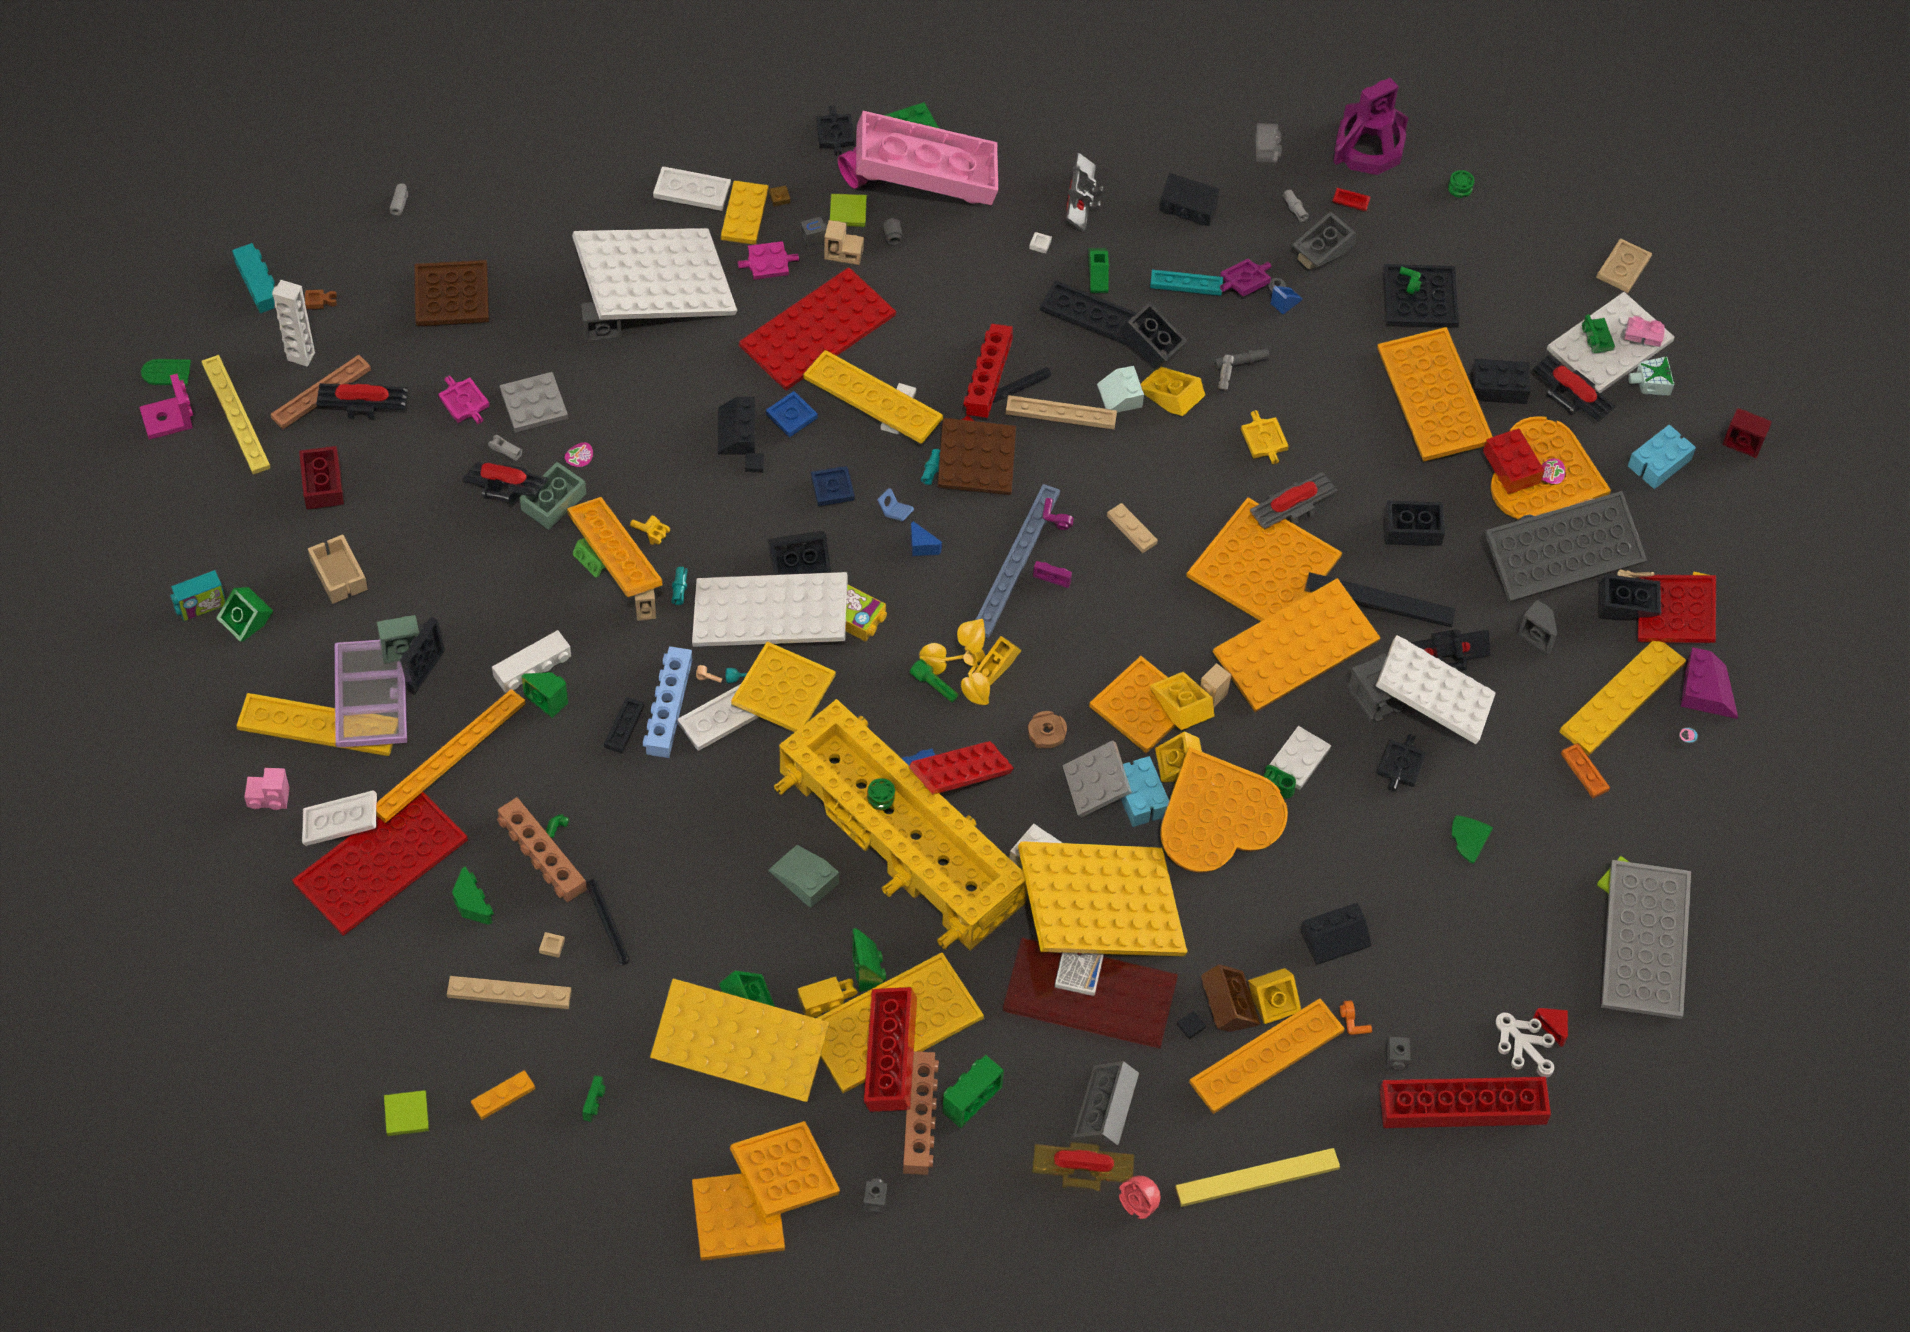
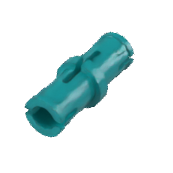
M933 449L929 461L925 463V471L921 477V482H924L926 485L932 484L935 473L939 470V449Z
M684 567L676 568L675 581L672 583L673 596L671 602L675 603V605H682L684 603L688 569H684Z

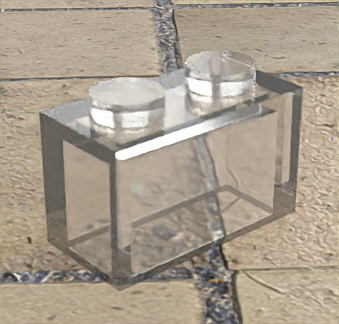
M1257 123L1255 133L1256 162H1277L1278 155H1281L1282 146L1278 145V142H1281V131H1278V124Z

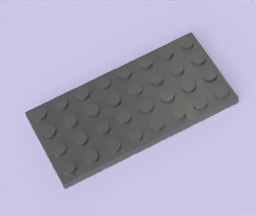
M1623 491L1488 529L1484 532L1509 602L1647 561Z

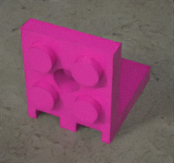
M178 374L170 375L175 398L139 407L149 440L193 428L190 419L193 416L190 401L186 393L184 381H179ZM161 416L167 417L164 421L158 420Z

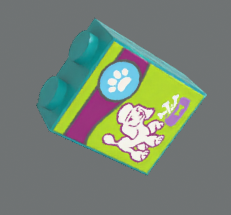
M215 570L171 586L173 594L170 597L174 604L173 607L176 615H181L183 622L219 609L226 602L222 584Z

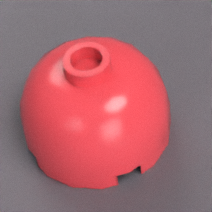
M1131 1177L1119 1187L1121 1189L1119 1199L1129 1214L1133 1215L1135 1213L1139 1216V1219H1144L1158 1208L1161 1199L1160 1191L1154 1181L1148 1177Z

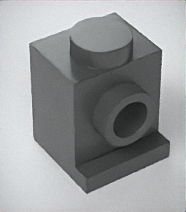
M873 1178L871 1182L866 1181L863 1211L884 1213L887 1183H883V1180Z

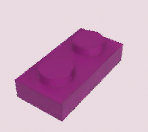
M1036 561L1033 577L1069 588L1072 572L1065 568L1052 566L1046 562Z

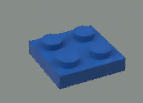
M795 391L766 409V415L788 437H791L818 418V414Z

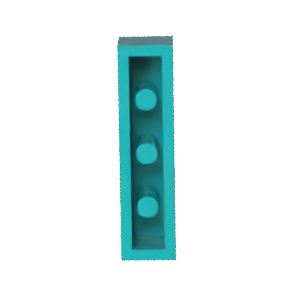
M253 243L232 250L234 262L259 313L274 309L275 300L272 293L275 282L272 275L268 276L267 274L269 271L266 263L260 260L262 256L259 249L255 250Z

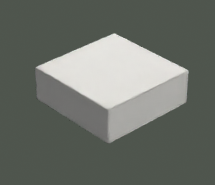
M1035 232L1029 249L1046 254L1052 237Z

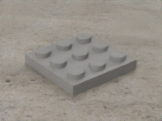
M553 372L499 385L514 432L568 419V414Z
M1114 741L1108 742L1062 765L1077 814L1081 818L1132 793L1117 745Z

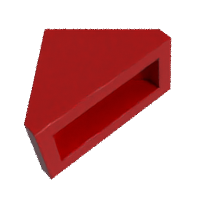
M1538 1008L1533 1019L1539 1020L1541 1028L1547 1034L1553 1035L1555 1041L1561 1047L1564 1046L1568 1037V1010Z

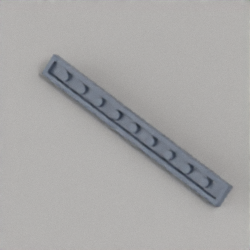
M1045 484L1042 485L976 620L983 619L986 638L990 637L1047 520L1043 519L1045 499H1053L1052 511L1060 495L1059 489Z

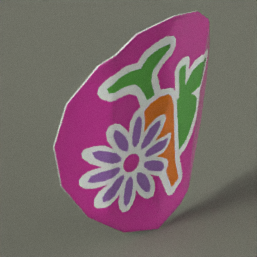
M586 442L579 443L566 452L565 460L572 466L583 467L592 460L593 449Z
M1552 458L1542 464L1545 470L1542 480L1551 484H1558L1563 481L1565 477L1563 462Z

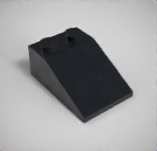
M1609 574L1604 575L1599 584V618L1622 620L1659 616L1661 614L1660 581Z

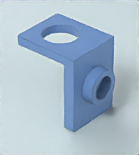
M890 488L877 499L885 517L903 521L914 510L913 506L898 503ZM890 496V504L885 506V498Z

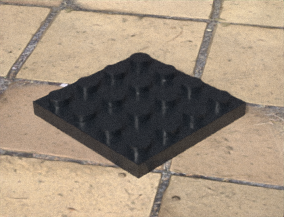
M1384 264L1387 325L1459 327L1455 266ZM1401 267L1421 273L1419 281L1422 283L1419 292L1415 291L1414 294L1407 292L1411 277L1400 274Z

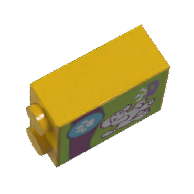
M847 584L845 631L867 641L870 636L875 634L877 625L885 620L887 616L886 604Z

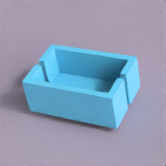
M1668 425L1631 454L1628 467L1638 476H1641L1645 465H1647L1642 479L1655 489L1692 460L1696 447L1685 437L1681 439V434Z
M1150 756L1133 761V765L1130 762L1123 764L1132 793L1120 799L1132 827L1148 823L1151 813L1150 809L1152 808V821L1163 818L1169 799Z

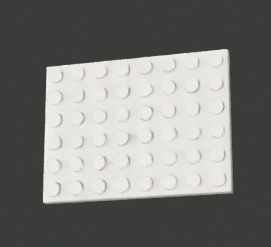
M708 228L573 232L572 237L600 320L736 315L737 308Z

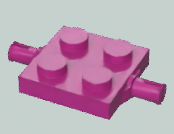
M783 241L748 246V260L738 261V268L749 267L753 280L789 275L788 262L799 261L798 253L787 255Z
M451 376L446 377L445 382L449 387L438 395L456 422L459 423L469 417H473L477 424L482 423L483 418L479 412L490 406L488 400L473 380L468 378L456 383Z

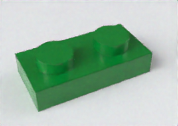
M594 1076L582 1110L584 1121L591 1122L593 1115L597 1116L600 1106L598 1101L600 1097L603 1098L606 1090V1085L603 1084V1077Z

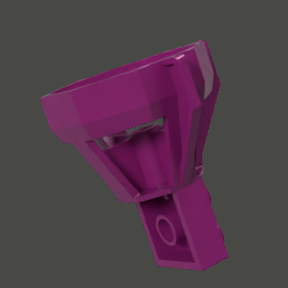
M1391 77L1365 88L1361 92L1360 102L1345 105L1343 120L1340 122L1334 150L1333 162L1336 165L1344 162L1350 170L1379 175L1400 164L1409 118L1394 108L1399 86ZM1353 126L1349 134L1345 137L1344 131L1349 127ZM1366 133L1372 136L1378 135L1382 140L1383 154H1363L1355 150L1354 146L1361 135ZM1393 133L1395 134V136H1396L1397 139L1399 140V143L1397 144V146H1396L1395 148H1394Z

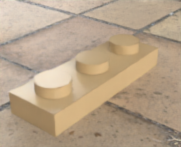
M1122 503L1107 512V517L1142 553L1157 544L1158 540Z

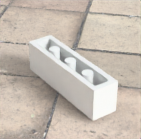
M557 630L492 666L493 677L505 693L511 689L515 690L522 684L521 676L523 674L547 672L553 666L567 661L571 657L570 646Z

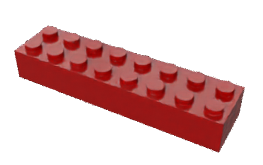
M1546 1077L1383 1080L1380 1087L1384 1128L1547 1125L1551 1116Z

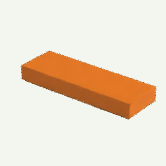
M1578 743L1561 751L1562 757L1593 799L1610 790L1607 782Z

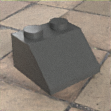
M1537 600L1524 614L1518 635L1548 656L1551 654L1557 636V629L1553 610L1548 605Z

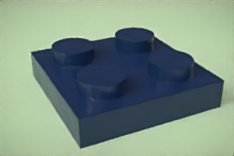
M847 466L811 472L818 506L855 500Z

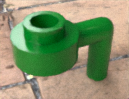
M1401 267L1399 273L1411 277L1407 292L1414 294L1415 291L1419 292L1422 283L1419 281L1421 273Z

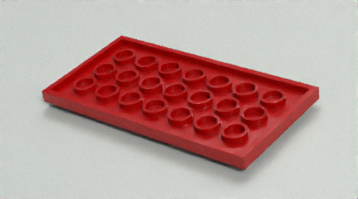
M848 267L739 341V347L787 391L804 379L803 374L825 350L838 356L896 316V311Z
M421 792L386 823L376 816L375 829L352 834L292 879V882L339 933L344 936L467 842L468 836L424 792Z

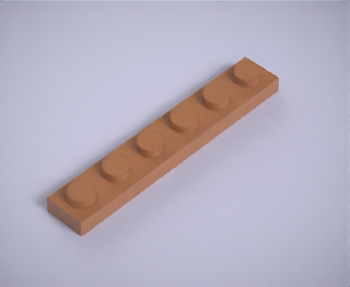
M357 355L271 413V419L283 430L317 407L319 383L348 384V382H354L371 370L370 365L360 355Z

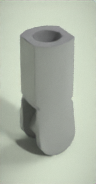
M398 184L396 186L389 208L390 213L393 215H402L405 201L408 197L405 184Z
M494 435L493 441L488 442V446L492 450L500 452L515 461L522 455V449L507 442L499 435Z

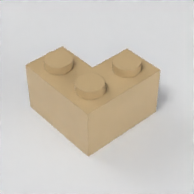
M829 220L825 233L824 259L860 265L864 249V237L847 235L846 223Z

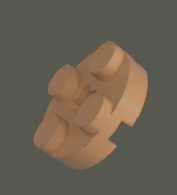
M1042 711L1035 714L1029 722L1028 736L1037 748H1053L1062 744L1065 740L1067 725L1060 715L1058 717L1054 715V712ZM1044 727L1052 729L1049 733L1043 731Z

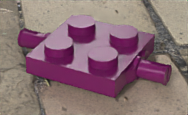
M1246 259L1222 271L1220 277H1223L1226 283L1220 285L1221 291L1225 292L1233 288L1244 297L1271 283V277L1265 273L1266 270L1271 269V264L1266 262L1262 265H1257L1250 259Z

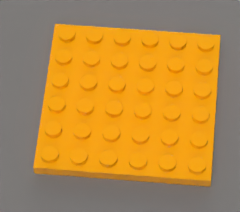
M1247 497L1190 568L1186 577L1256 619L1263 621L1309 595L1310 592L1305 591L1309 572L1327 576L1341 558L1342 552L1286 519L1263 529L1250 512V509L1259 505V503Z

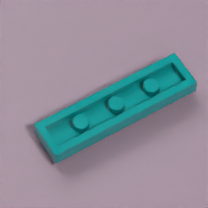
M1152 270L1150 288L1221 296L1220 285L1223 284V277Z

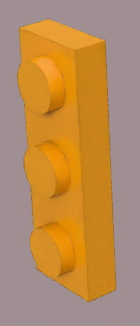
M524 1070L471 1100V1105L481 1120L535 1090V1085Z

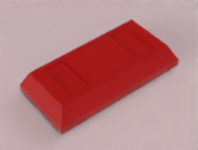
M1337 188L1332 202L1366 211L1371 197Z

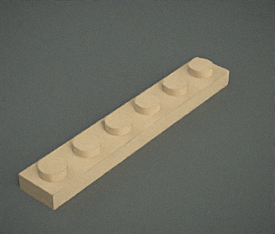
M1008 395L1006 406L1007 415L1115 429L1117 410Z
M450 976L447 998L569 1009L572 990L571 987Z

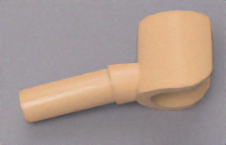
M699 665L697 667L696 677L698 680H705L707 678L722 682V678L707 673L706 666Z

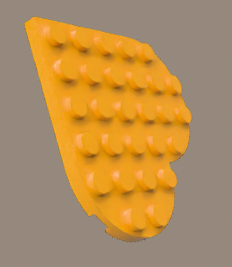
M1540 416L1529 417L1517 422L1510 429L1512 431L1520 428L1541 465L1552 458L1563 462L1565 477L1558 484H1551L1542 480L1540 484L1508 494L1498 476L1494 473L1490 487L1491 495L1496 505L1507 515L1516 519L1529 514L1537 516L1610 494V488L1574 433L1559 421L1556 423L1547 420V417Z
M1189 747L1161 823L1160 835L1165 852L1181 868L1191 872L1205 873L1223 866L1230 860L1236 849L1250 852L1262 850L1270 846L1281 836L1287 823V805L1280 794L1281 791L1273 782L1261 775Z

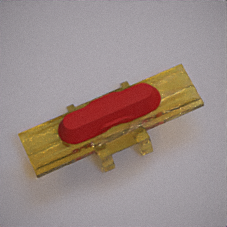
M1071 1142L1070 1148L1035 1144L1033 1173L1063 1176L1062 1188L1072 1186L1095 1189V1191L1100 1192L1101 1180L1125 1182L1133 1177L1134 1155L1099 1151L1100 1145ZM1074 1170L1091 1171L1090 1176L1096 1177V1181L1068 1178V1174H1074Z

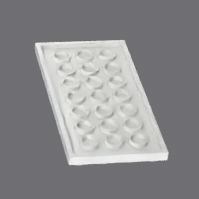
M847 572L697 578L692 636L693 647L766 644V642L779 644L845 641Z

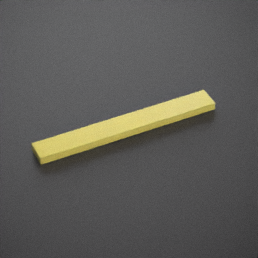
M217 355L202 360L205 372L252 474L270 469L267 457L220 356Z
M1332 1148L1175 1186L1180 1205L1183 1207L1339 1170L1340 1165L1335 1150Z

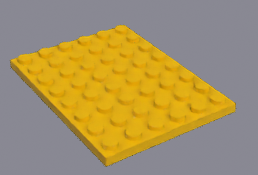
M1021 841L1018 844L1041 952L1158 956L1186 955L1185 940L1162 848Z

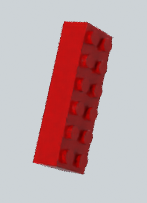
M912 987L872 989L864 1102L870 1112L910 1110L917 996Z

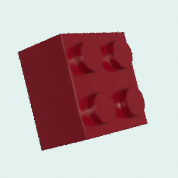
M1737 408L1722 445L1757 459L1772 421Z

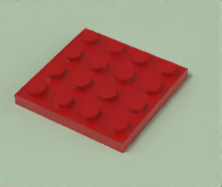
M1653 575L1639 577V579L1660 581L1661 614L1659 616L1639 618L1638 642L1716 643V575Z

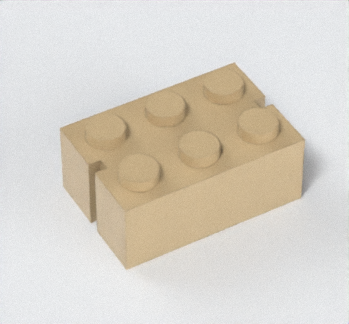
M344 535L327 541L330 555H327L324 542L308 548L310 561L332 604L348 598V594L353 596L368 590L366 578Z

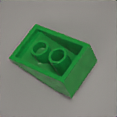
M857 928L853 929L852 958L859 992L869 991L886 980L885 968L881 969L880 965L883 962L882 952L877 950L876 943Z

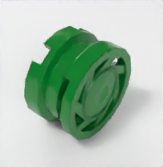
M1464 170L1452 173L1448 185L1449 192L1457 198L1468 197L1472 193L1474 186L1473 175Z
M875 779L868 786V803L877 810L890 808L895 799L894 784L887 779Z

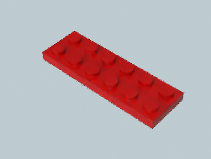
M991 741L915 760L909 765V768L932 795L1007 775L1014 769Z

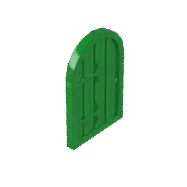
M153 359L143 365L141 375L148 384L172 385L170 375L178 374L179 381L183 380L184 385L188 386L191 360Z

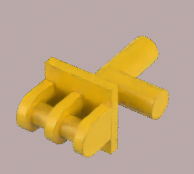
M653 515L645 524L636 520H632L630 523L631 527L647 533L651 545L654 543L659 545L662 542L661 539L666 537V533L670 532V528L660 523Z

